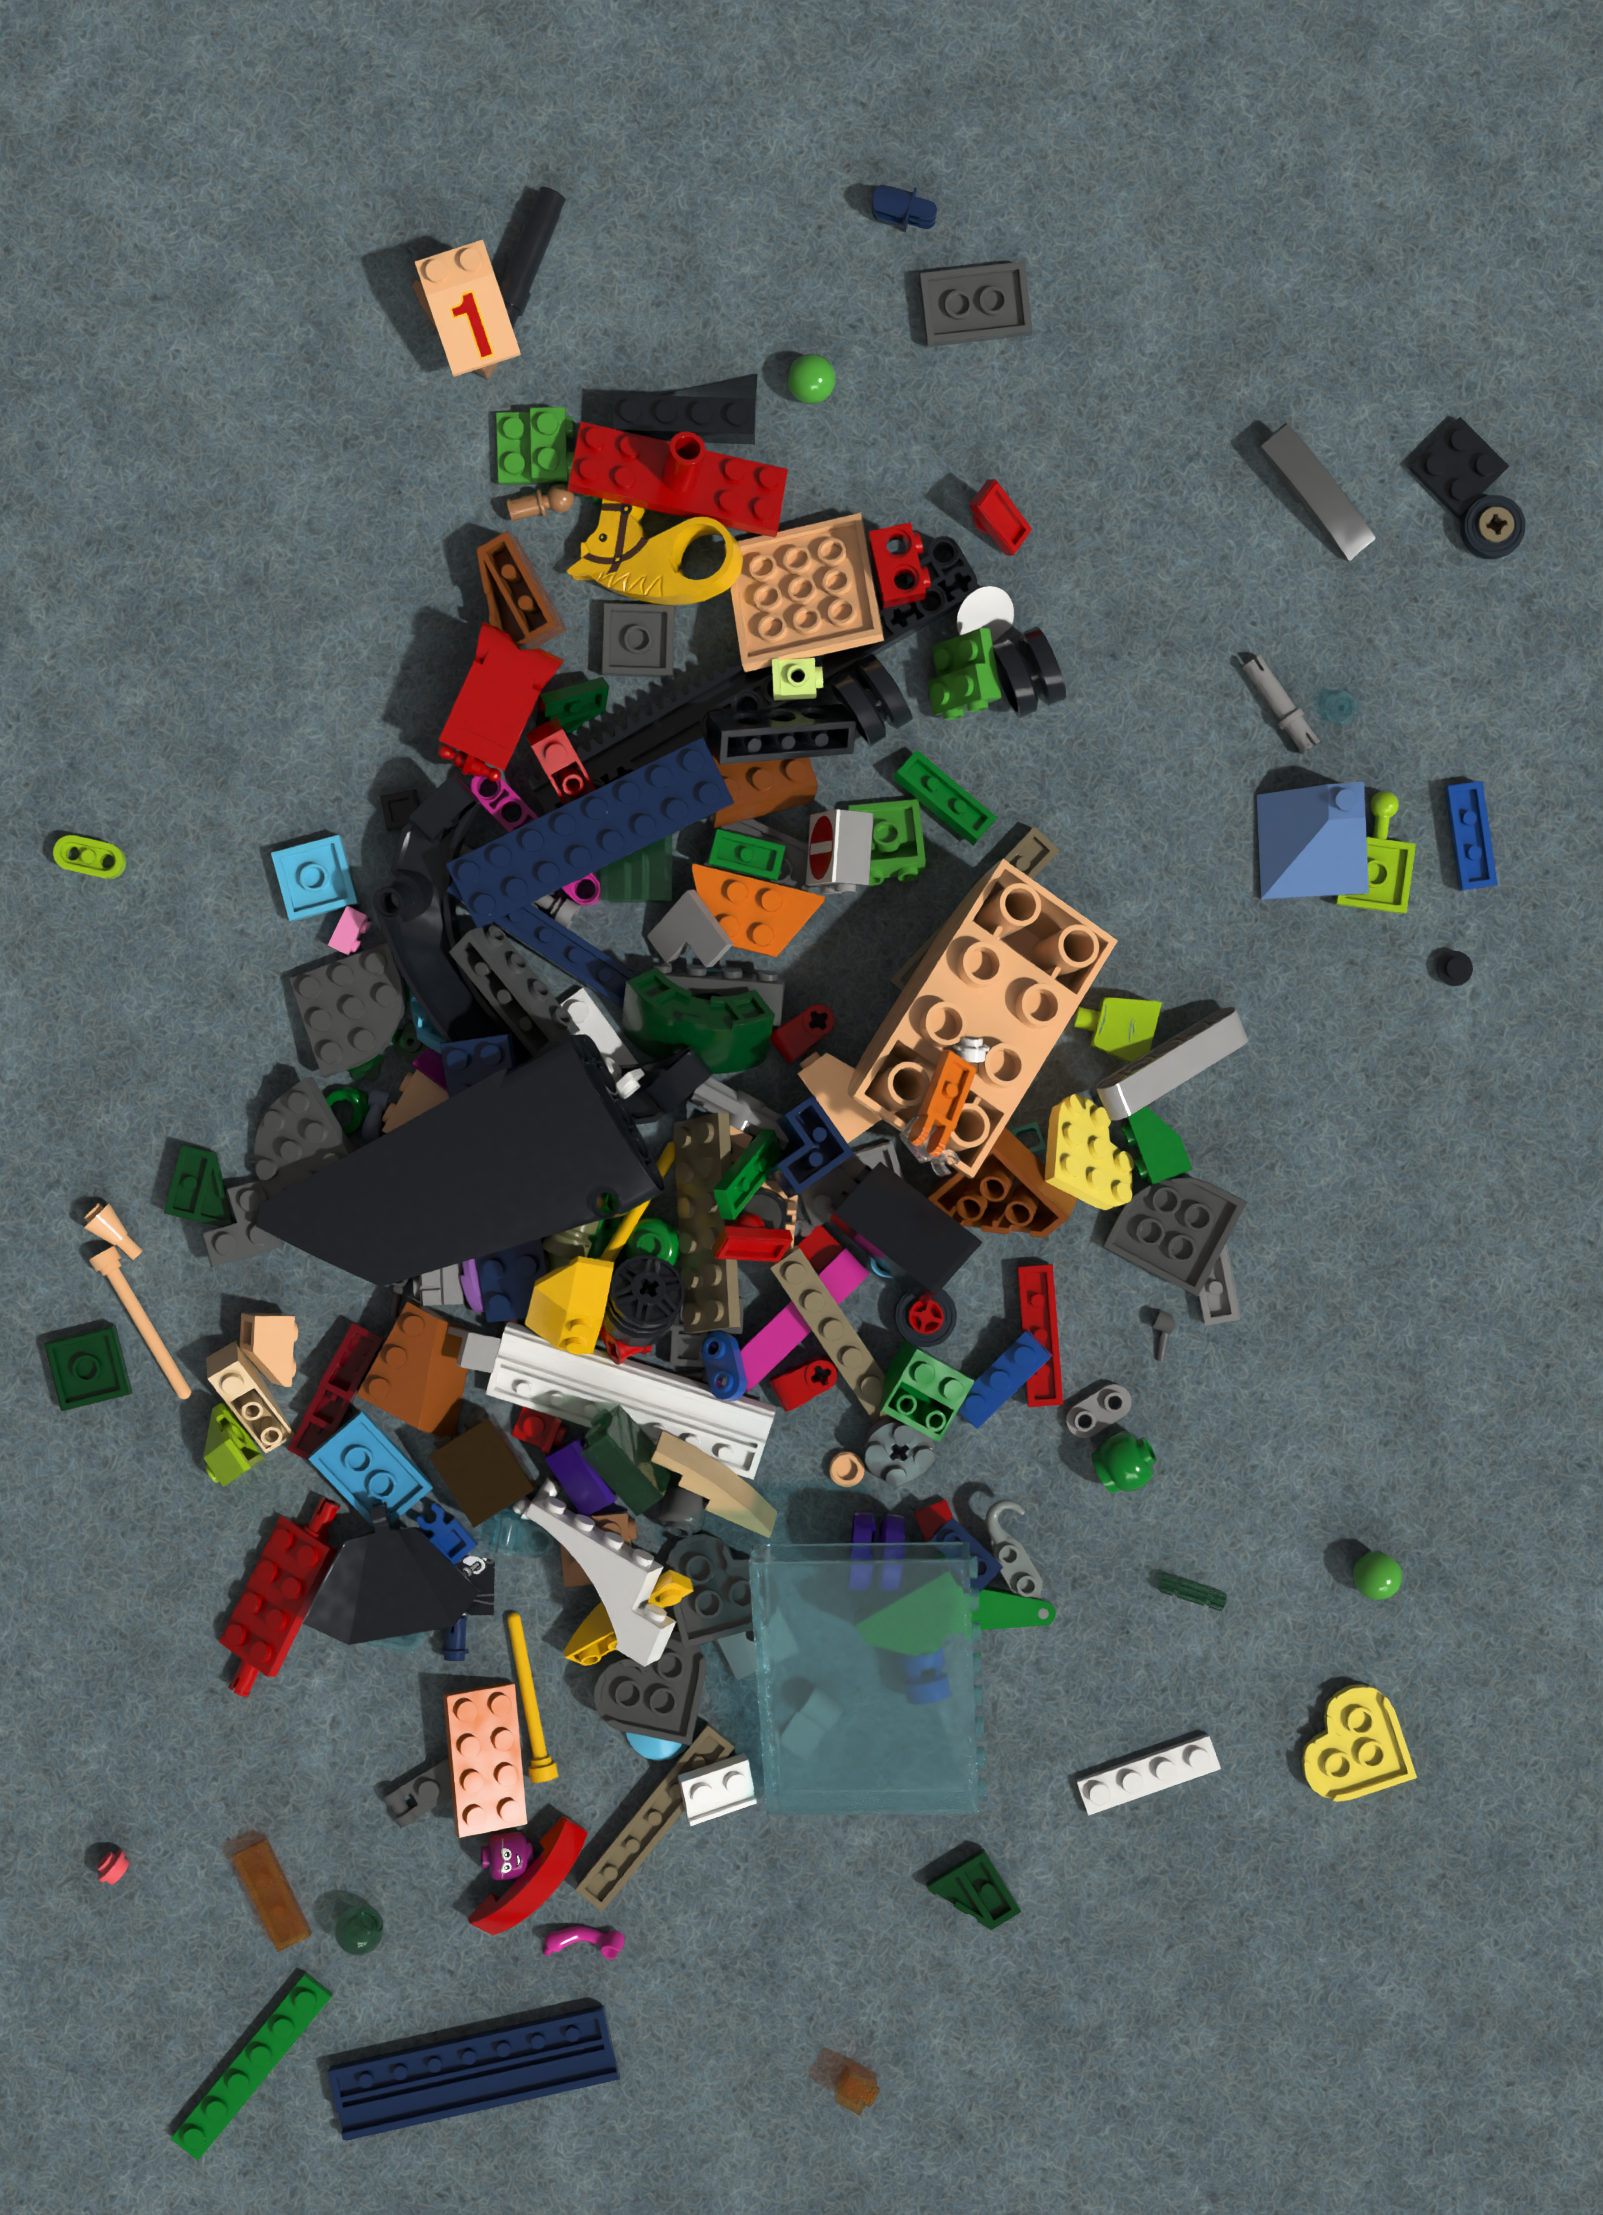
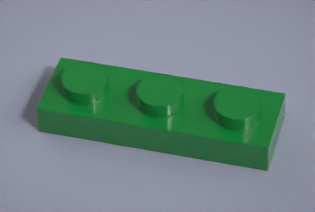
M918 750L912 754L893 777L896 782L973 846L997 819L991 811Z
M762 1129L714 1187V1200L718 1205L721 1219L734 1220L770 1176L771 1173L768 1169L782 1160L775 1130Z

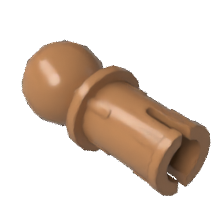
M556 484L545 495H542L539 488L536 489L537 493L506 500L511 520L514 522L539 514H543V517H546V509L549 508L556 512H565L572 507L574 494L567 491L568 486Z

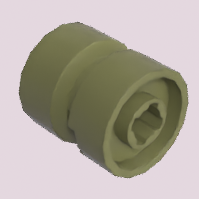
M600 1220L544 1238L541 1247L552 1254L569 1260L577 1256L587 1257L592 1245L588 1236L596 1234Z

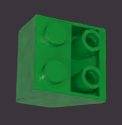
M904 1340L887 1369L879 1409L940 1442L975 1381L954 1366Z

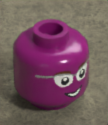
M522 1832L493 1833L488 1839V1845L481 1846V1868H488L489 1875L494 1880L519 1879L533 1864L531 1840H526Z

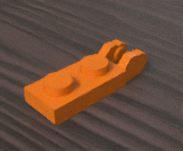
M951 1050L942 1051L918 1113L919 1118L913 1124L909 1136L911 1143L916 1146L922 1145L927 1139L932 1125L935 1126L937 1129L930 1136L929 1144L926 1148V1152L933 1157L942 1154L949 1141L951 1132L955 1131L977 1071L976 1067Z

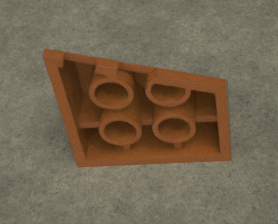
M414 1299L408 1301L361 1385L357 1396L419 1430L439 1437L452 1432L453 1436L456 1437L468 1369L459 1367L456 1364L463 1338L448 1334L447 1330L449 1326L469 1329L427 1306H420V1302Z

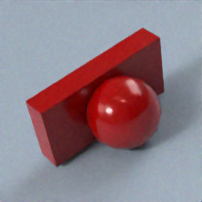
M987 479L968 505L973 511L972 520L975 528L983 534L991 535L1005 555L1014 556L1032 530L996 479Z
M744 1213L734 1219L731 1227L724 1226L712 1246L714 1258L779 1262L793 1241L790 1230L766 1229L765 1223L760 1216L753 1213Z

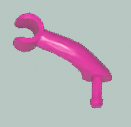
M572 1926L548 1933L544 1940L546 1947L543 1949V1954L549 1956L552 1951L559 1952L572 1943L586 1941L602 1946L601 1954L605 1958L612 1960L622 1950L625 1940L623 1934L619 1931L612 1930L604 1933L586 1926Z

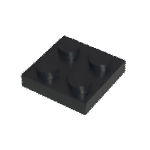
M1459 417L1408 469L1458 518L1509 465Z

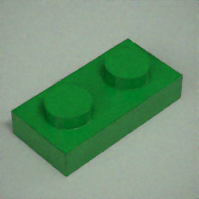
M717 829L708 864L778 881L786 846Z

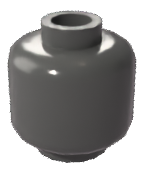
M680 1486L668 1488L664 1494L659 1513V1519L665 1525V1531L679 1537H691L692 1533L699 1532L704 1526L707 1514L705 1508L708 1499Z

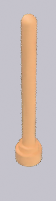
M115 1246L94 1256L89 1260L96 1272L100 1271L102 1276L107 1275L177 1396L181 1399H187L191 1395V1389L119 1268L122 1265L119 1259H121V1256Z

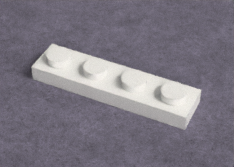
M1207 1733L1076 1779L1089 1816L1220 1770L1221 1768L1210 1736Z

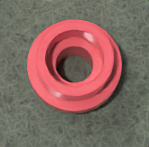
M118 1850L115 1854L111 1851L108 1852L97 1866V1870L100 1871L97 1879L102 1883L107 1881L110 1885L116 1883L130 1864V1861L125 1858L126 1853L122 1850Z

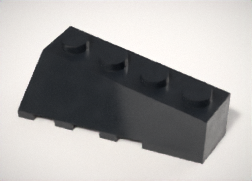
M758 374L660 395L614 394L613 429L669 442L680 432H692L698 435L704 443L755 445Z

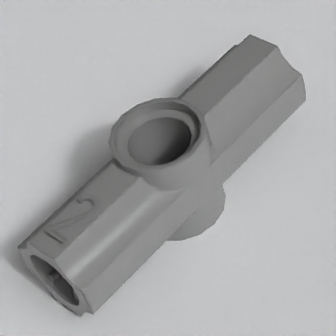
M711 1077L695 1090L690 1100L709 1112L729 1113V1124L748 1135L752 1133L757 1136L762 1129L775 1130L779 1148L782 1150L785 1149L789 1141L776 1122L778 1118L783 1116L782 1114L765 1107V1103L741 1090L735 1091Z

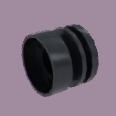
M639 1255L623 1262L616 1269L610 1283L603 1318L606 1331L617 1341L630 1347H647L658 1343L668 1334L685 1299L684 1283L679 1272L669 1262L656 1256Z

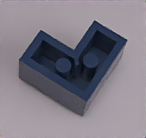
M814 1095L805 1099L776 1120L796 1150L776 1163L768 1171L789 1199L801 1193L854 1154Z

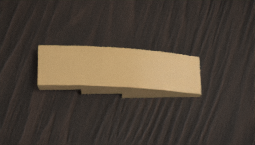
M662 1430L651 1461L681 1474L678 1486L707 1498L706 1511L770 1538L777 1511L752 1486L727 1466L697 1447Z

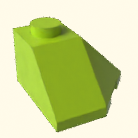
M225 1401L212 1408L203 1458L207 1463L205 1469L214 1482H220L224 1487L265 1458Z

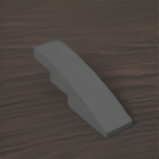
M1284 423L1258 445L1290 496L1296 503L1302 504L1313 523L1320 531L1327 534L1344 560L1350 561L1376 539L1334 478L1288 423Z

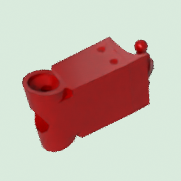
M483 621L478 639L476 658L439 738V741L447 744L438 748L439 757L451 760L454 766L461 769V773L466 776L469 773L477 777L483 775L492 782L498 781L501 777L499 769L505 771L511 757H513L542 689L565 660L541 648L531 650L520 649L513 642L509 633ZM449 746H452L460 751H454ZM486 763L493 765L497 768H491L487 766Z

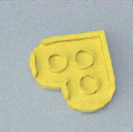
M1072 1094L1064 1098L1058 1105L1052 1108L1049 1118L1044 1181L1096 1208L1108 1210L1131 1201L1133 1188L1131 1171L1134 1168V1161L1128 1152H1121L1118 1147L1110 1142L1108 1126L1111 1120L1108 1118L1105 1108H1098L1087 1097L1080 1096L1079 1094Z
M1356 1684L1342 1688L1327 1700L1324 1713L1325 1730L1315 1735L1303 1748L1301 1760L1303 1775L1312 1790L1322 1797L1339 1802L1352 1800L1417 1778L1396 1712L1385 1695L1374 1686Z

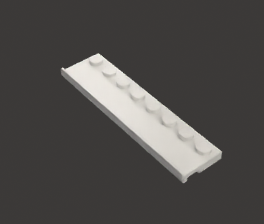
M512 1322L507 1323L501 1338L502 1341L495 1359L486 1395L655 1448L662 1430L702 1450L727 1466L735 1474L754 1480L776 1412L775 1406L741 1396L736 1401L721 1400L712 1394L707 1384L625 1359L624 1363L617 1365L612 1361L608 1353L594 1349L593 1355L572 1354L567 1350L555 1348L528 1327Z

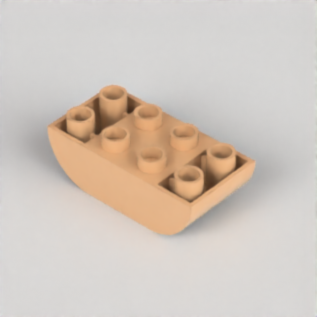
M1004 859L1000 860L976 883L940 930L863 1053L849 1083L848 1095L909 1137L913 1124L919 1118L918 1113L941 1052L951 1050L956 1054L953 1045L960 1043L961 1038L964 1036L983 1038V1044L989 1046L990 1050L986 1051L984 1062H968L976 1067L977 1071L955 1131L951 1132L945 1150L937 1156L967 1178H974L1118 940ZM933 1125L927 1139L921 1145L925 1149L929 1144L930 1136L937 1129Z

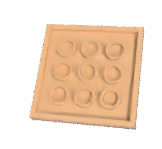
M861 513L777 532L775 538L763 535L737 541L742 551L743 563L739 577L730 588L741 662L745 672L772 666V659L779 658V661L810 658L884 641Z

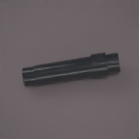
M548 187L539 188L503 277L497 282L512 329L518 316H522L531 296L529 291L566 201L562 194Z

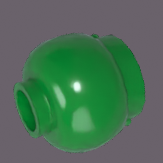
M648 1216L639 1219L622 1248L625 1261L639 1255H648L661 1258L675 1266L681 1253L678 1231L670 1222L661 1217Z
M1129 1432L1112 1434L1103 1441L1100 1449L1091 1454L1094 1468L1103 1485L1111 1494L1121 1490L1126 1492L1136 1491L1147 1485L1153 1475L1152 1464L1157 1462L1155 1453L1145 1437L1138 1439L1135 1434Z

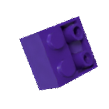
M581 1432L549 1453L545 1460L579 1513L588 1516L617 1500L621 1491L619 1484L622 1483V1480L612 1465L607 1468L600 1459V1455L603 1453L600 1445L592 1435L587 1438L584 1432Z

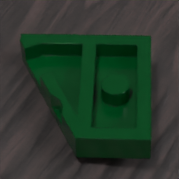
M604 677L582 681L572 686L541 694L539 696L536 728L557 717L562 728L569 735L580 728L586 721L592 720L606 711L609 685Z
M181 1145L164 1214L218 1227L233 1224L219 1158L216 1152Z
M984 1848L926 1883L929 1892L934 1895H940L951 1902L953 1907L964 1914L972 1915L976 1918L977 1922L990 1930L1021 1913L1019 1904Z

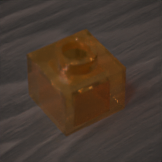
M852 2059L835 2088V2102L860 2116L864 2107H871L878 2095L879 2087L877 2086L876 2073Z

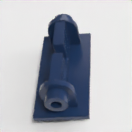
M953 1517L945 1525H940L933 1533V1538L928 1542L979 1593L1003 1568Z

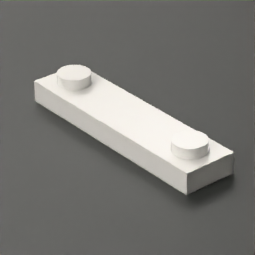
M584 988L560 1004L579 1027L580 1031L576 1035L586 1034L592 1038L601 1055L611 1058L618 1065L639 1064Z

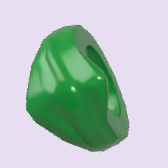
M353 1087L339 1088L326 1098L330 1108L338 1100L347 1099L352 1103L355 1109L353 1119L347 1127L342 1128L346 1136L362 1128L370 1109L368 1107V1094L363 1090Z

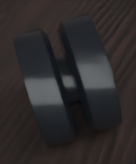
M1037 626L1020 633L1018 639L1019 649L1009 639L993 644L999 681L1012 710L1018 718L1036 712L1038 697L1048 706L1060 702L1067 697L1063 676L1046 636Z
M872 653L856 663V674L861 684L851 673L846 671L829 680V684L839 704H842L857 721L856 730L870 747L886 737V727L881 716L888 725L895 729H899L913 719L898 685Z

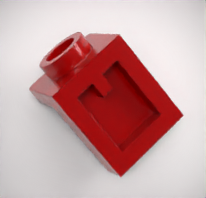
M523 1406L511 1436L543 1448L542 1452L549 1454L553 1446L560 1447L567 1428L561 1426L564 1419Z

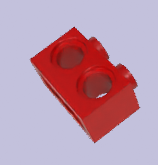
M911 522L869 531L868 543L883 608L924 600L926 588H931L927 566H920L918 554L923 553V546L919 531L913 533ZM893 540H899L905 544L906 551L900 555H894L888 551L887 544ZM899 575H908L912 578L914 585L908 590H902L895 585L894 580Z

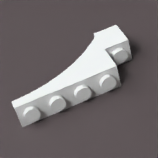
M548 1497L531 1503L526 1516L555 1537L577 1560L594 1584L606 1607L618 1643L615 1649L644 1667L659 1660L676 1624L675 1620L666 1616L667 1612L663 1608L647 1604L663 1566L655 1562L654 1557L650 1553L641 1549H633L624 1543V1539L620 1535L601 1530L595 1526V1522L585 1515L574 1514L566 1509L564 1502L556 1498Z

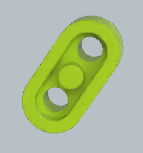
M67 835L60 838L53 849L55 862L61 868L72 872L104 879H114L120 876L126 867L124 852L118 846L102 841ZM76 847L79 849L80 855L76 860H71L69 858V851ZM107 855H111L114 858V864L110 868H105L103 865V859Z

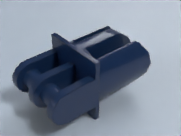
M880 185L873 192V217L880 221L904 228L903 232L905 233L908 224L922 229L932 228L935 224L937 207L932 201L916 197V187H914L913 192H909L892 186Z

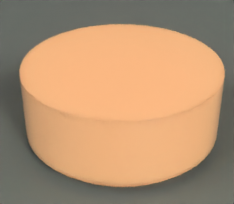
M842 1451L836 1454L830 1462V1476L836 1484L842 1487H852L858 1484L864 1476V1463L860 1456L854 1452Z

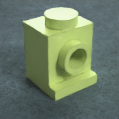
M779 658L772 659L774 700L816 698V688H823L822 666L815 667V658L780 661ZM794 671H801L805 678L797 683L791 679V674Z

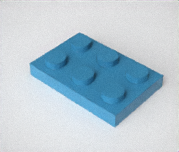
M363 1409L317 1447L308 1457L312 1464L374 1529L370 1514V1508L373 1504L387 1502L390 1522L392 1524L433 1489V1483Z

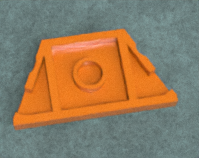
M694 863L692 865L697 894L734 943L731 946L734 948L777 958L792 938L824 903L825 896Z

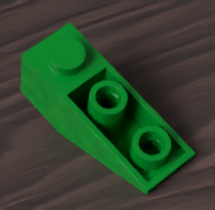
M1145 1106L1127 1117L1130 1124L1121 1127L1127 1145L1137 1144L1139 1150H1136L1139 1158L1134 1160V1165L1141 1180L1146 1178L1149 1184H1155L1192 1170L1181 1137L1152 1110Z

